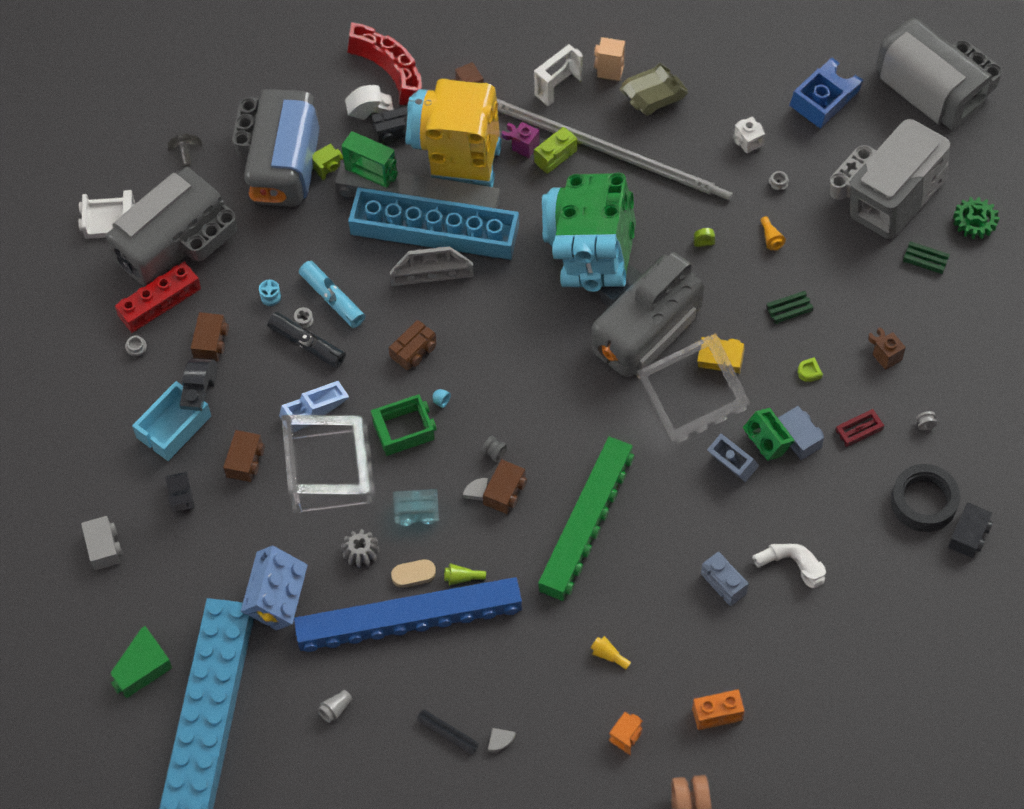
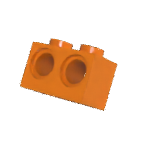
M739 689L693 700L692 710L698 730L743 721L745 710Z

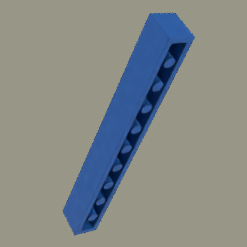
M517 577L295 617L294 622L300 651L312 652L320 647L334 648L342 643L349 642L355 644L369 638L377 640L391 634L403 635L407 631H425L429 627L435 626L447 627L456 622L469 623L478 618L491 619L500 614L513 615L518 611H522V600Z

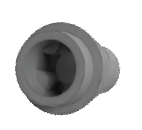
M343 690L339 694L327 699L318 708L320 716L328 723L332 720L336 721L346 706L352 701V697L346 690Z

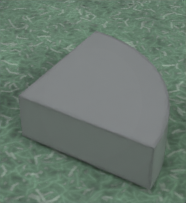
M488 478L472 481L465 488L463 498L483 501V493L487 488Z
M493 728L488 752H499L512 744L516 733Z

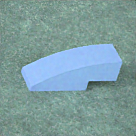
M339 381L302 393L300 399L282 405L279 417L288 430L292 431L332 411L345 402L349 396Z

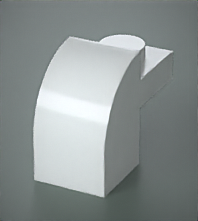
M376 85L357 88L345 99L348 115L365 120L373 111L382 113L394 110L391 96L380 93V88Z

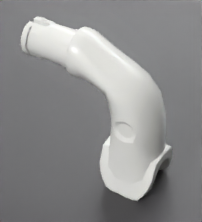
M771 544L769 548L752 557L757 568L771 561H779L782 558L790 557L799 566L801 577L808 587L813 589L824 584L826 574L822 562H818L816 557L807 548L799 544Z

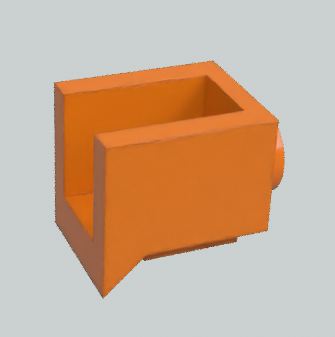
M624 712L610 731L609 735L611 737L609 742L631 755V746L635 744L642 734L641 724L643 721L635 714L630 715Z

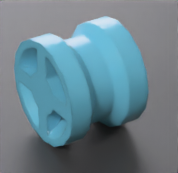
M265 280L259 285L260 298L263 304L273 306L279 303L281 293L279 284L276 281Z

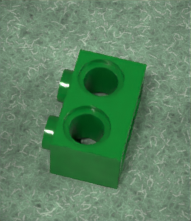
M771 408L756 411L742 427L767 461L782 457L795 441Z

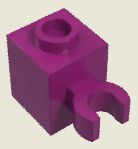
M521 122L517 129L513 124L508 123L507 130L511 132L502 131V138L504 140H512V150L530 158L534 149L539 146V130Z

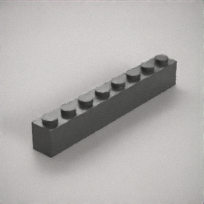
M344 163L340 165L335 182L337 194L344 197H355L359 187L496 209L499 208L501 200L500 188L398 172L396 180L391 182L388 188H385L345 170Z

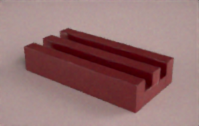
M871 409L836 426L835 431L837 434H840V439L848 447L883 430L884 424L874 409ZM871 417L873 418V420L861 424L846 433L844 432V430L852 426H855Z

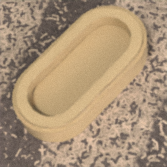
M429 560L400 564L392 570V581L400 588L428 583L435 578L436 569L435 565Z

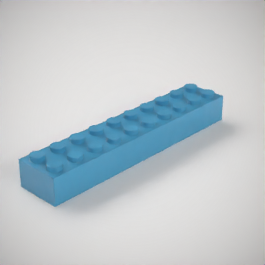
M210 598L206 600L160 809H213L254 620L249 614L246 615L241 612L242 602Z

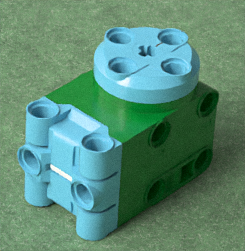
M573 174L567 178L566 187H553L546 194H543V240L552 246L553 258L563 260V269L560 276L562 287H584L591 292L598 291L604 286L625 287L627 267L635 234L636 218L633 210V192L629 191L624 174Z

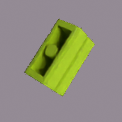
M565 127L559 129L534 149L535 164L545 173L551 172L577 151L576 136Z

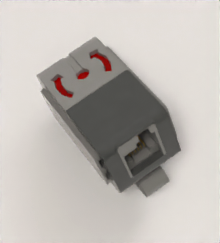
M905 120L877 151L866 145L856 148L831 176L830 195L834 199L840 200L845 197L850 198V216L852 219L884 238H895L946 181L950 142L947 138L915 120Z

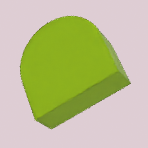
M710 228L697 230L693 238L694 246L714 245V230Z
M815 357L802 361L798 366V376L805 382H812L823 377Z

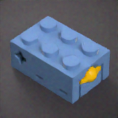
M273 545L258 551L241 612L246 615L249 614L250 617L275 630L292 625L307 564Z

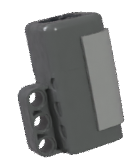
M185 167L179 173L169 175L113 223V229L107 233L106 240L113 260L145 287L153 282L155 278L167 273L186 255L193 261L200 262L205 260L235 234L238 226L235 213L224 204L218 191L190 168Z

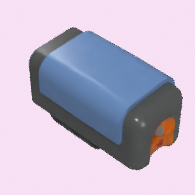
M265 89L261 91L259 98L248 97L240 101L232 141L237 155L248 157L244 180L250 186L249 197L254 204L296 207L307 197L314 164L312 156L316 152L320 129L318 113L312 94L305 91Z

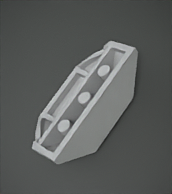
M450 246L408 251L390 271L391 286L474 277L473 262Z

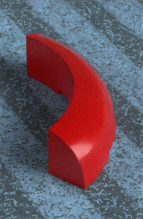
M351 22L347 53L362 56L381 66L392 77L397 86L399 104L407 105L409 98L422 87L421 75L415 66V60L399 42L389 35L385 37L375 32V29L372 27Z

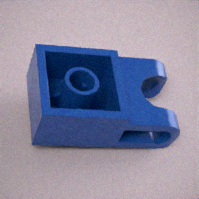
M834 58L829 59L793 92L789 105L820 129L860 91L864 81L857 75L849 79L839 77L836 72L837 66L840 63Z

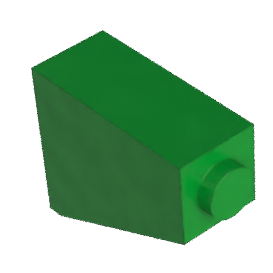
M146 626L140 629L111 671L114 679L111 682L113 688L118 694L122 692L126 699L173 668L170 660Z

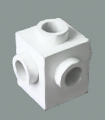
M753 117L739 121L735 125L733 138L736 144L740 145L747 154L764 146L765 133L762 125L759 122L757 123Z

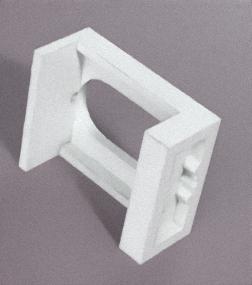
M568 44L534 70V95L544 104L549 106L554 102V87L571 74L579 81H582L583 55L581 52ZM567 57L563 67L552 76L546 72L561 59Z

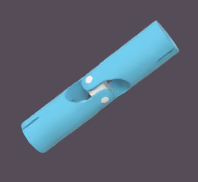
M307 261L300 267L299 274L352 328L358 327L364 321L365 314L313 261Z

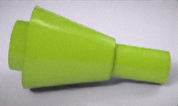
M449 563V568L444 570V580L448 581L449 586L471 581V579L486 580V571H472L471 569Z

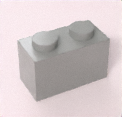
M104 516L81 523L90 562L94 571L120 564L119 555L122 554L119 541L115 542L114 536L118 535L114 522L110 523L108 517Z

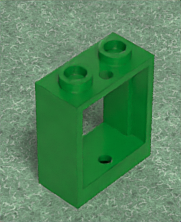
M351 131L341 146L345 170L388 188L390 183L394 182L398 176L395 150Z
M420 394L370 410L372 422L386 456L435 440L434 431H437L434 419H429L428 413L430 411L426 401L422 402ZM418 411L425 430L391 440L384 421Z

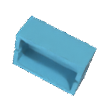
M177 381L132 425L136 438L149 448L153 447V450L167 461L211 417L209 406L205 401L202 411L180 408L183 385Z

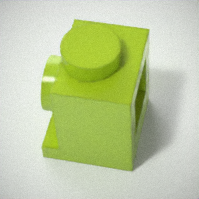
M331 144L313 153V169L322 180L326 179V174L334 172L340 167V161L343 160L342 153L339 149L335 150Z

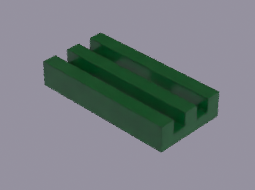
M910 241L903 262L943 274L950 254Z
M806 291L766 304L774 324L812 312L814 309L813 305L810 304L809 297L807 298ZM805 305L804 307L793 310V308ZM783 311H789V312H786V313H783V314H780V315H777V316L775 315V314L780 313V312H783Z

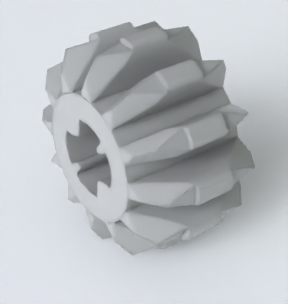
M362 529L359 531V534L352 530V537L345 536V543L341 545V549L344 551L342 553L343 558L348 559L350 566L355 562L358 568H360L361 563L369 566V560L375 561L376 554L379 553L377 538H372L371 532L364 535V530Z

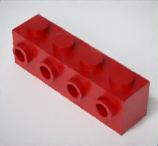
M184 261L180 265L174 266L164 275L155 278L147 286L139 288L128 298L120 300L115 305L118 317L130 332L133 333L201 290L199 278Z

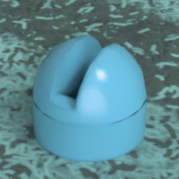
M438 389L433 393V402L439 407L444 408L450 400L451 393Z

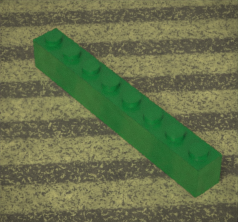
M608 436L538 582L539 592L564 601L566 595L571 594L574 588L573 580L575 576L579 577L582 571V561L584 557L588 558L591 552L592 545L590 544L593 538L597 539L601 527L599 525L601 520H606L609 513L608 506L610 502L614 503L617 497L618 490L616 489L618 484H623L627 474L625 470L627 466L631 467L634 461L635 454H632L633 445Z

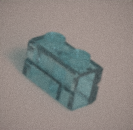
M437 489L393 492L395 523L407 526L413 522L432 524L435 521H439Z

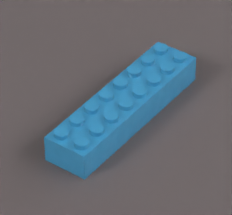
M358 187L348 222L350 235L433 248L450 246L458 252L511 260L519 229V212Z

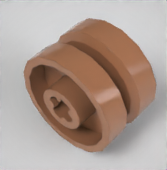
M706 775L692 777L691 791H689L688 782L685 777L672 778V809H711Z

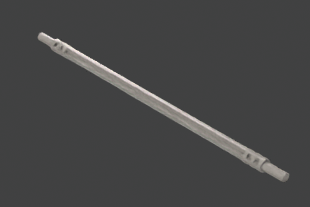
M497 98L498 112L553 133L565 127L576 136L578 143L709 195L714 194L730 200L732 197V192L716 187L712 182L710 183L707 180L687 174Z

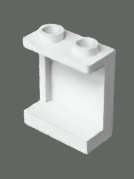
M132 190L123 191V198L89 200L87 194H82V202H79V211L82 214V219H79L78 224L79 230L83 231L85 239L106 237L107 233L113 229V223L135 205Z

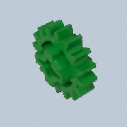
M969 197L968 202L963 199L961 205L957 204L953 215L955 219L954 225H959L958 232L965 231V237L971 234L972 239H975L976 235L983 239L984 234L990 236L991 232L996 230L999 222V217H997L999 211L994 210V204H987L988 199L982 202L980 197H977V200Z

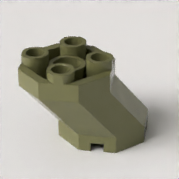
M661 62L650 70L627 78L619 88L625 96H629L632 99L630 101L631 105L637 110L640 109L646 116L651 115L656 109L683 99L688 94V89L676 75L671 74V70Z

